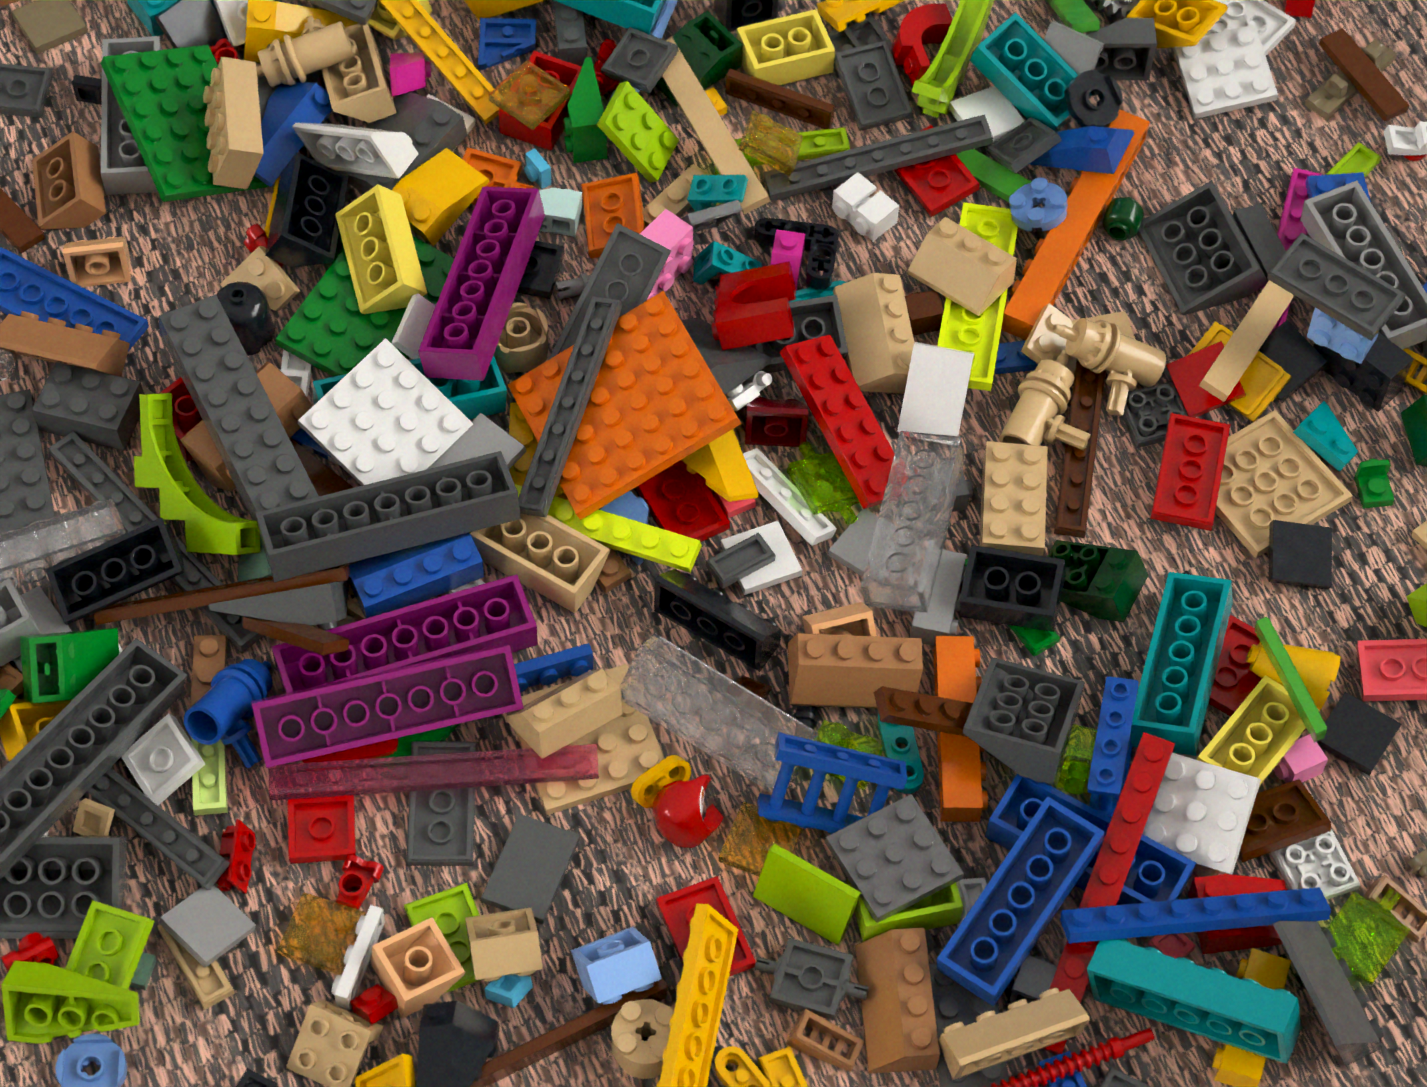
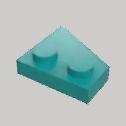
M1324 401L1293 432L1339 472L1358 453L1349 436L1328 404Z

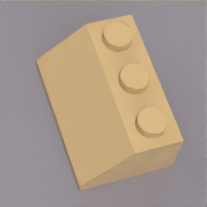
M944 217L927 233L908 268L907 274L979 316L1014 283L1017 258Z
M603 669L585 672L523 706L524 709L516 710L506 715V721L543 759L622 715L621 688Z

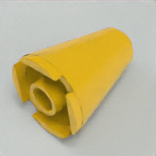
M1261 642L1258 646L1253 644L1246 658V662L1250 663L1249 670L1260 678L1266 675L1284 687ZM1283 644L1312 700L1320 710L1330 694L1327 691L1330 682H1335L1341 657L1330 651Z

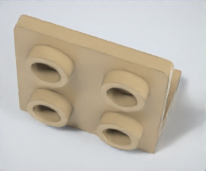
M324 999L309 1005L288 1060L287 1068L327 1087H352L368 1043L379 1039L384 1026L378 1023L371 1025L357 1014Z

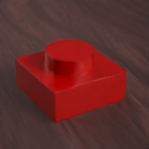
M379 984L364 990L362 994L350 1001L353 1012L371 1025L399 1008L396 996Z

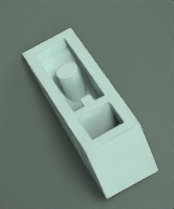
M559 188L539 190L545 212V217L539 231L575 237L582 213V192Z

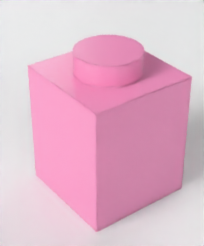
M1310 734L1299 738L1273 770L1280 780H1284L1285 783L1297 779L1305 782L1322 774L1328 758L1318 743H1314Z

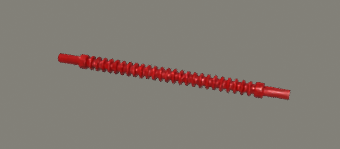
M1146 1028L1120 1039L1114 1036L1107 1039L1106 1044L1099 1042L1097 1048L1089 1046V1051L1081 1049L1079 1055L1072 1052L1071 1058L1063 1056L1061 1062L1058 1059H1054L1053 1065L1046 1062L1044 1068L1036 1066L1034 1072L1028 1069L1026 1075L1018 1073L1016 1079L1013 1076H1009L1008 1082L1001 1079L1000 1085L991 1083L990 1087H1038V1084L1046 1086L1048 1080L1051 1083H1055L1056 1077L1064 1079L1065 1074L1073 1076L1074 1070L1081 1073L1083 1067L1091 1069L1093 1063L1099 1066L1101 1060L1105 1063L1109 1062V1057L1112 1059L1121 1058L1124 1056L1125 1051L1154 1041L1155 1036L1151 1028Z

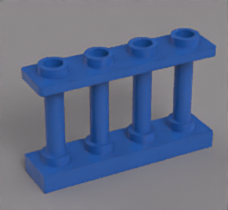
M1108 676L1105 681L1087 791L1091 793L1089 806L1112 818L1130 769L1133 749L1130 734L1139 682L1132 679Z
M778 732L775 741V760L781 761L782 764L772 795L760 793L758 796V815L770 821L789 822L801 828H815L833 834L865 818L848 813L858 781L863 780L878 784L867 814L869 816L884 808L891 788L904 790L907 782L906 762ZM795 766L814 769L803 803L784 799ZM829 773L846 777L835 810L816 806L826 774Z

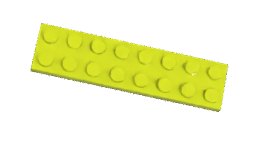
M963 202L959 225L1014 256L1018 226L1012 221L1010 209ZM1008 289L979 316L946 297L937 346L974 353L968 388L991 391Z

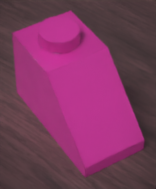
M423 52L390 54L392 96L426 87V78H431V62L425 61Z
M776 229L770 265L790 261L797 291L804 255L805 233Z

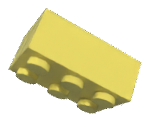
M817 9L737 28V39L743 44L742 65L747 75L776 85H783L833 73L835 49Z

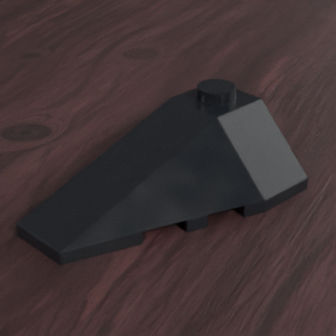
M457 1000L424 1004L419 1027L417 1087H471L474 1081H479L483 1074L481 1069L487 1058H492L496 1052L500 1029L499 1022Z

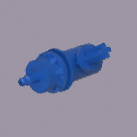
M244 659L237 664H230L219 671L211 681V689L191 706L184 715V726L188 734L197 742L205 745L215 744L219 740L224 745L232 743L246 768H250L255 763L260 762L262 758L247 735L252 727L248 721L243 720L254 717L251 701L267 698V694L272 688L273 681L269 672L271 663L268 661L260 663L254 659Z

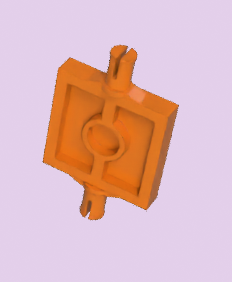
M467 147L462 160L490 180L485 187L533 188L532 185L517 182L522 170V162ZM480 193L471 202V204L476 205Z

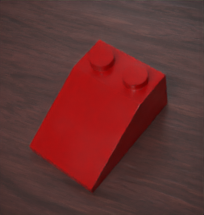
M1221 874L1194 878L1188 892V898L1287 890L1285 880ZM1274 925L1197 932L1202 955L1283 945Z

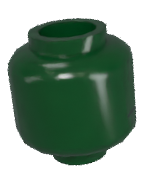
M1130 197L1113 199L1108 204L1103 217L1102 225L1104 230L1115 240L1123 241L1133 238L1138 233L1144 217L1143 208Z

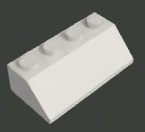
M295 123L292 126L314 159L337 171L399 179L419 154L412 144V139L404 132L327 123Z

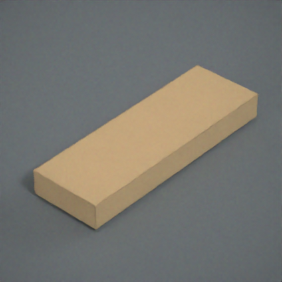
M160 924L157 925L158 931L204 1010L235 994L217 960L204 968Z

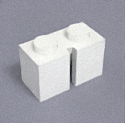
M857 172L833 191L832 209L838 217L845 218L850 222L860 235H866L870 240L875 241L897 223L899 205L881 190L870 198L869 196L876 191V186Z

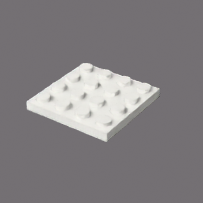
M386 338L309 409L297 423L361 486L427 470L473 425Z

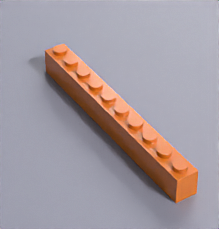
M1119 109L1117 118L1104 126L1133 130L1134 135L1114 174L1080 170V173H1082L1080 178L1075 177L1069 188L1070 196L1067 198L1066 218L1057 227L1046 231L1047 236L1045 239H1039L1034 251L1036 256L1033 260L1029 258L1022 272V275H1024L1023 279L1015 281L1010 294L1012 298L1010 302L1006 301L1002 331L1026 340L1043 307L1049 303L1054 305L1107 210L1108 204L1112 201L1147 136L1150 121Z

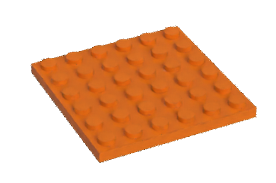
M664 291L620 316L614 328L559 481L580 520L742 424ZM574 345L508 384L538 443Z

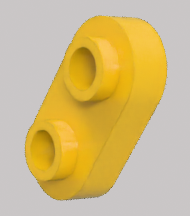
M678 755L666 757L634 781L631 788L633 800L644 808H652L657 793L665 785L679 780H689L691 776L690 764Z
M729 1046L721 1049L716 1055L715 1073L725 1087H770L766 1077L742 1049ZM733 1063L737 1065L738 1069L728 1071L725 1066Z

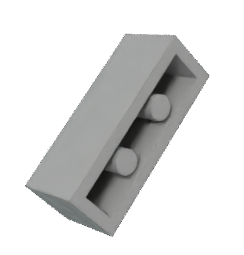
M934 547L929 548L910 638H922L923 644L934 646L936 636H956L959 620L953 619L955 611L960 612L959 600L961 593H959L960 585H963L967 568L964 566L966 554Z

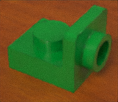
M1369 459L1359 464L1354 480L1362 508L1393 505L1394 496L1387 475L1391 466L1389 460Z

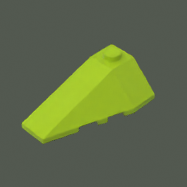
M14 961L1 984L7 1041L42 1044L51 1042L55 1037L68 1035L69 1038L79 1037L82 1032L98 1030L105 1032L137 1026L140 1023L137 992L48 963Z

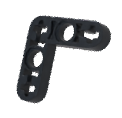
M762 218L755 223L754 238L762 245H774L776 229L805 233L804 250L810 251L806 283L811 288L823 290L831 286L839 232L836 228L830 225L776 218ZM818 255H824V256H827V257H829V258H827V259H821V258H817L816 256H818ZM817 270L823 271V274L817 275Z

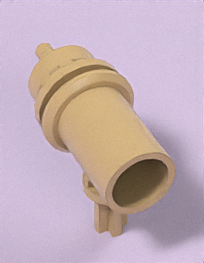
M313 16L307 17L308 23L304 24L305 29L302 31L301 36L292 39L291 36L286 34L284 35L285 42L282 43L278 38L273 40L269 48L258 51L261 65L256 66L257 78L266 76L271 87L279 84L292 86L296 84V78L298 77L301 83L306 80L307 74L355 57L342 21L325 27L321 25L319 18L314 20Z
M1080 318L1072 328L1060 324L1053 326L1052 330L1054 333L1067 339L1066 353L1077 358L1083 367L1090 369L1094 373H1101L1104 370L1109 371L1106 384L1111 387L1106 411L1110 415L1122 416L1128 391L1135 390L1137 383L1146 387L1154 386L1164 371L1166 364V354L1164 351L1121 334L1118 325L1114 323H1108L1104 320L1092 322L1085 318Z
M1062 350L1055 361L1041 360L1035 371L1026 374L1023 382L1018 387L1020 399L999 436L1000 442L1040 446L1042 440H1046L1047 443L1052 445L1059 440L1081 450L1086 448L1090 434L1065 424V417L1061 415L1067 409V404L1071 398L1070 387L1074 381V375L1066 367L1070 357L1066 350Z

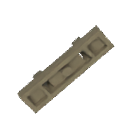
M1376 38L1363 49V52L1381 72L1392 64L1397 57L1396 52L1387 48ZM1339 70L1306 98L1305 106L1327 121L1359 91L1343 72Z

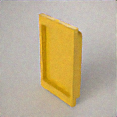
M1215 321L1187 355L1222 341L1225 347L1233 332ZM1258 351L1240 378L1246 396L1228 405L1250 421L1255 422L1292 377L1281 366Z

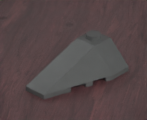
M349 580L209 604V610L277 622L306 624L309 626L317 625L318 629L321 630L337 627L336 621L346 618Z

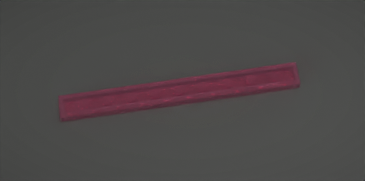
M597 744L564 746L543 759L532 748L282 764L269 767V797L271 801L599 779Z

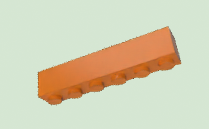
M936 636L933 648L935 696L974 703L982 683L981 676H976L975 667H980V649L974 648V636ZM937 732L940 819L943 822H980L982 810L988 809V792L982 791L981 781H986V762H980V752H984L985 749L969 737Z

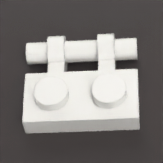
M758 371L725 394L734 411L740 410L747 403L760 396L759 392L772 383V376L764 371Z

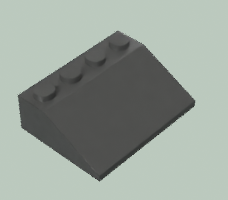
M412 92L397 95L393 99L397 113L385 119L371 122L366 128L404 132L412 139V144L419 153L399 179L345 171L338 172L349 176L348 184L363 194L377 184L392 190L403 177L445 148L453 151L468 136L463 116L444 103Z
M1212 180L1142 220L1139 232L1183 315L1245 298L1268 283V279Z
M700 318L681 320L724 394H727L772 362L770 357L749 345L722 350L720 340H714L711 324Z
M992 657L964 725L963 733L1020 776L1030 778L1036 782H1045L1053 785L1078 715L1085 681Z
M43 835L0 879V939H22L24 936L34 932L40 933L44 938L49 936L50 939H77L92 900L122 909L126 874L127 836Z
M1278 921L1273 925L1345 1066L1383 1049L1379 1039L1384 1037V1034L1375 1018L1368 1020L1363 1010L1368 1007V1004L1360 988L1353 990L1347 979L1353 975L1345 959L1337 960L1332 949L1337 947V944L1328 928L1321 930L1317 921Z

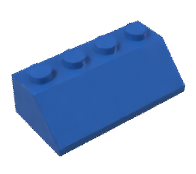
M465 533L367 558L349 565L350 576L348 580L366 619L417 604L483 578L484 568L483 560L470 533Z

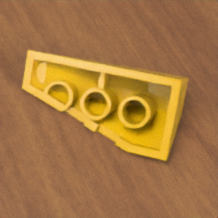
M248 0L244 60L260 63L258 51L266 49L268 45L272 44L273 40L279 38L283 43L285 42L284 35L286 34L291 36L292 39L301 36L302 31L305 29L304 24L308 23L307 17L313 16L314 20L319 18L321 25L325 27L342 21L345 28L358 23L329 10L278 1Z
M733 429L681 460L687 464V471L691 474L699 473L706 479V485L728 502L758 498V490Z

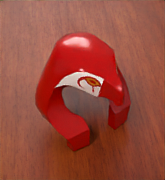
M707 774L701 775L694 780H679L669 783L655 797L653 815L656 828L666 840L677 847L693 848L699 846L718 828L724 818L719 809L712 804L706 808V816L702 819L704 795L711 781V777Z

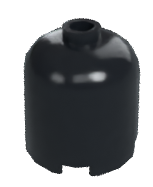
M249 282L227 284L216 295L247 356L258 354L261 352L260 349L273 340L275 330L267 297L258 286Z

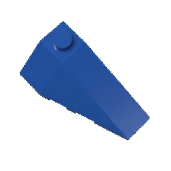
M296 82L292 86L281 84L267 100L266 110L261 121L264 154L254 176L270 188L280 177L281 172L295 153H300L305 147L292 126L295 123H325L333 111L327 90L317 83Z
M1098 126L1058 131L1057 133L1062 141L1029 165L1114 174L1134 132L1130 129Z

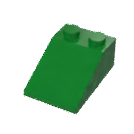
M586 57L568 103V117L563 118L565 134L568 135L564 136L565 151L572 154L573 163L607 159V135L597 125L604 112L591 57Z

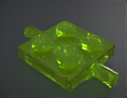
M805 442L799 446V451L805 459L788 463L787 473L814 515L827 511L839 512L847 525L853 524L858 517L851 509V506L860 502L834 453L818 455L809 442H806V444Z
M1391 888L1388 889V892L1379 904L1369 901L1353 891L1327 927L1337 944V947L1332 949L1337 960L1344 958L1351 973L1359 976L1370 985H1373L1411 930L1396 920L1390 912L1399 898H1401L1398 892L1392 897L1395 890Z

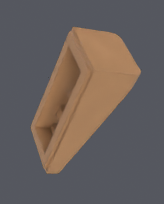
M1385 874L1373 882L1358 903L1366 911L1416 943L1422 939L1427 931V910ZM1380 893L1385 895L1383 900L1378 898ZM1392 900L1397 903L1394 909L1389 907ZM1405 908L1409 912L1403 919L1400 913ZM1417 916L1420 918V921L1414 928L1410 923Z
M805 1009L797 1017L786 1045L851 1072L865 1041ZM806 1027L811 1028L808 1038L802 1035ZM819 1032L825 1034L820 1044L815 1042ZM835 1038L837 1042L833 1051L828 1049V1045L831 1039ZM844 1043L850 1045V1048L844 1058L839 1054Z

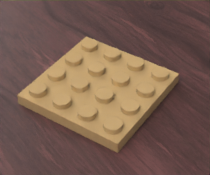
M1276 410L1228 437L1215 511L1255 559L1269 551V523L1271 521L1279 520L1312 525L1348 504L1353 496L1309 446L1293 433L1294 430Z
M627 664L604 670L621 688L623 714L543 759L515 731L546 815L631 789L634 781L640 775L665 759ZM565 683L521 696L523 706Z

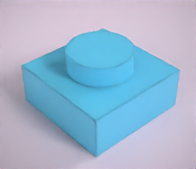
M535 148L525 153L526 166L524 167V172L531 182L535 181L541 189L551 185V167Z
M510 974L504 975L496 981H491L484 988L486 999L515 1008L533 988L529 976Z

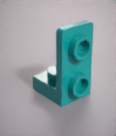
M694 175L687 200L695 212L714 207L716 203H728L739 200L742 203L748 178L746 175Z
M713 241L694 257L693 281L703 285L711 277H715L718 272L728 274L762 267V263Z

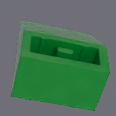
M118 628L20 636L24 701L44 703L74 699L119 655Z

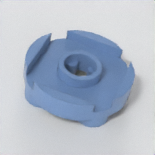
M1035 178L1031 183L1020 187L1009 197L1012 221L1023 230L1032 231V228H1041L1042 231H1048L1060 225L1066 218L1068 203L1065 191L1058 185L1049 183L1045 178ZM1038 204H1043V205H1044L1043 208H1040V207H1035V208H1033L1035 205H1038Z
M93 1033L79 1036L73 1040L74 1043L66 1050L63 1049L57 1058L56 1077L61 1087H121L126 1079L127 1061L121 1048L106 1035ZM94 1061L97 1067L100 1068L99 1072L92 1076L82 1072L83 1068L89 1067L90 1062Z

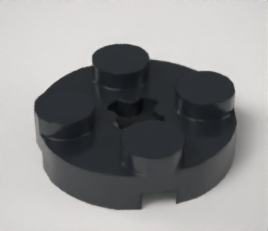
M1088 70L1081 73L1071 81L1064 91L1067 109L1081 128L1088 126L1104 127L1117 118L1123 101L1122 91L1116 80L1110 75L1105 76L1102 73H1098V70ZM1090 92L1093 96L1098 95L1100 100L1096 102L1097 106L1090 103Z

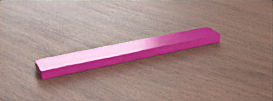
M1293 168L1277 235L1286 251L1301 233L1307 236V230L1301 222L1304 201L1309 199L1305 185L1307 176L1322 174ZM1290 303L1270 334L1286 321Z

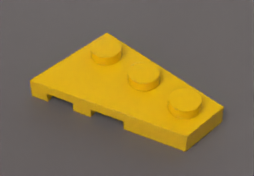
M826 0L817 3L819 15L840 32L845 30L846 23L852 20L859 23L866 19L865 14L869 12L880 13L905 0Z

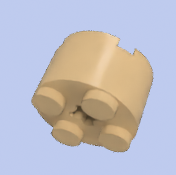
M512 303L494 356L498 366L505 373L526 372L546 362L549 351L548 322L545 315L539 309L529 308L525 303Z
M651 999L628 1001L615 1016L611 1029L612 1055L628 1075L641 1079H650L661 1075L663 1051L668 1043L669 1023L671 1015L674 1013L670 1006ZM643 1037H649L648 1041H643Z

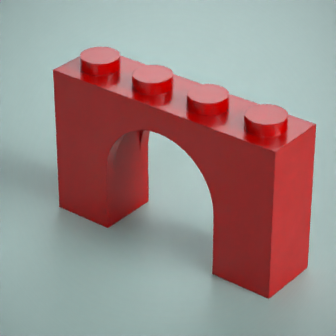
M790 261L722 274L720 276V285L715 287L717 298H714V322L711 323L714 340H720L722 350L794 337V322L789 301L796 299V286Z

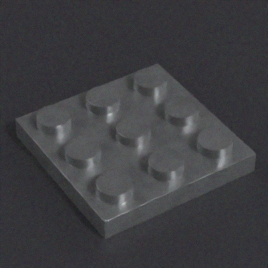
M912 794L827 836L825 844L854 889L861 892L860 898L876 923L963 879V871Z

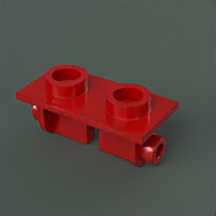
M606 39L601 43L597 55L599 60L594 65L601 96L609 91H614L620 83L608 78L600 70L617 46L612 39Z
M239 819L236 820L235 826H227L226 830L222 832L219 854L223 858L229 857L227 861L230 864L215 883L220 891H230L231 886H235L242 893L247 894L248 881L252 873L251 860L256 846L255 833Z

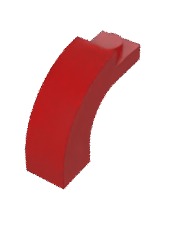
M946 3L926 4L911 10L902 20L893 40L891 54L895 65H904V71L908 74L912 86L915 80H919L931 66L923 44L943 43L953 19Z

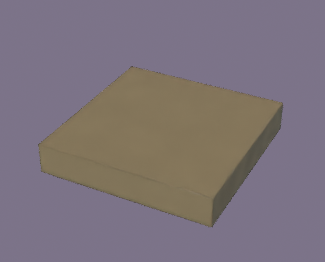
M36 0L12 11L14 20L37 54L88 33L87 25L70 0Z

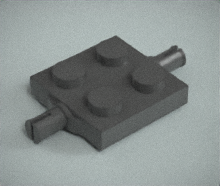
M792 938L788 939L785 951L778 961L758 956L755 964L756 971L774 975V985L769 997L770 1003L801 1012L807 1009L820 1017L834 1021L839 1005L846 995L866 1000L869 986L850 982L849 974L854 955Z

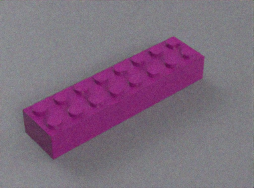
M482 187L418 350L426 377L484 381L545 217L539 189Z
M516 574L326 630L327 632L349 638V650L344 652L321 655L288 643L271 647L275 666L285 694L505 643L510 645L511 653L538 645L536 622Z
M506 643L251 701L266 768L524 709L511 648Z

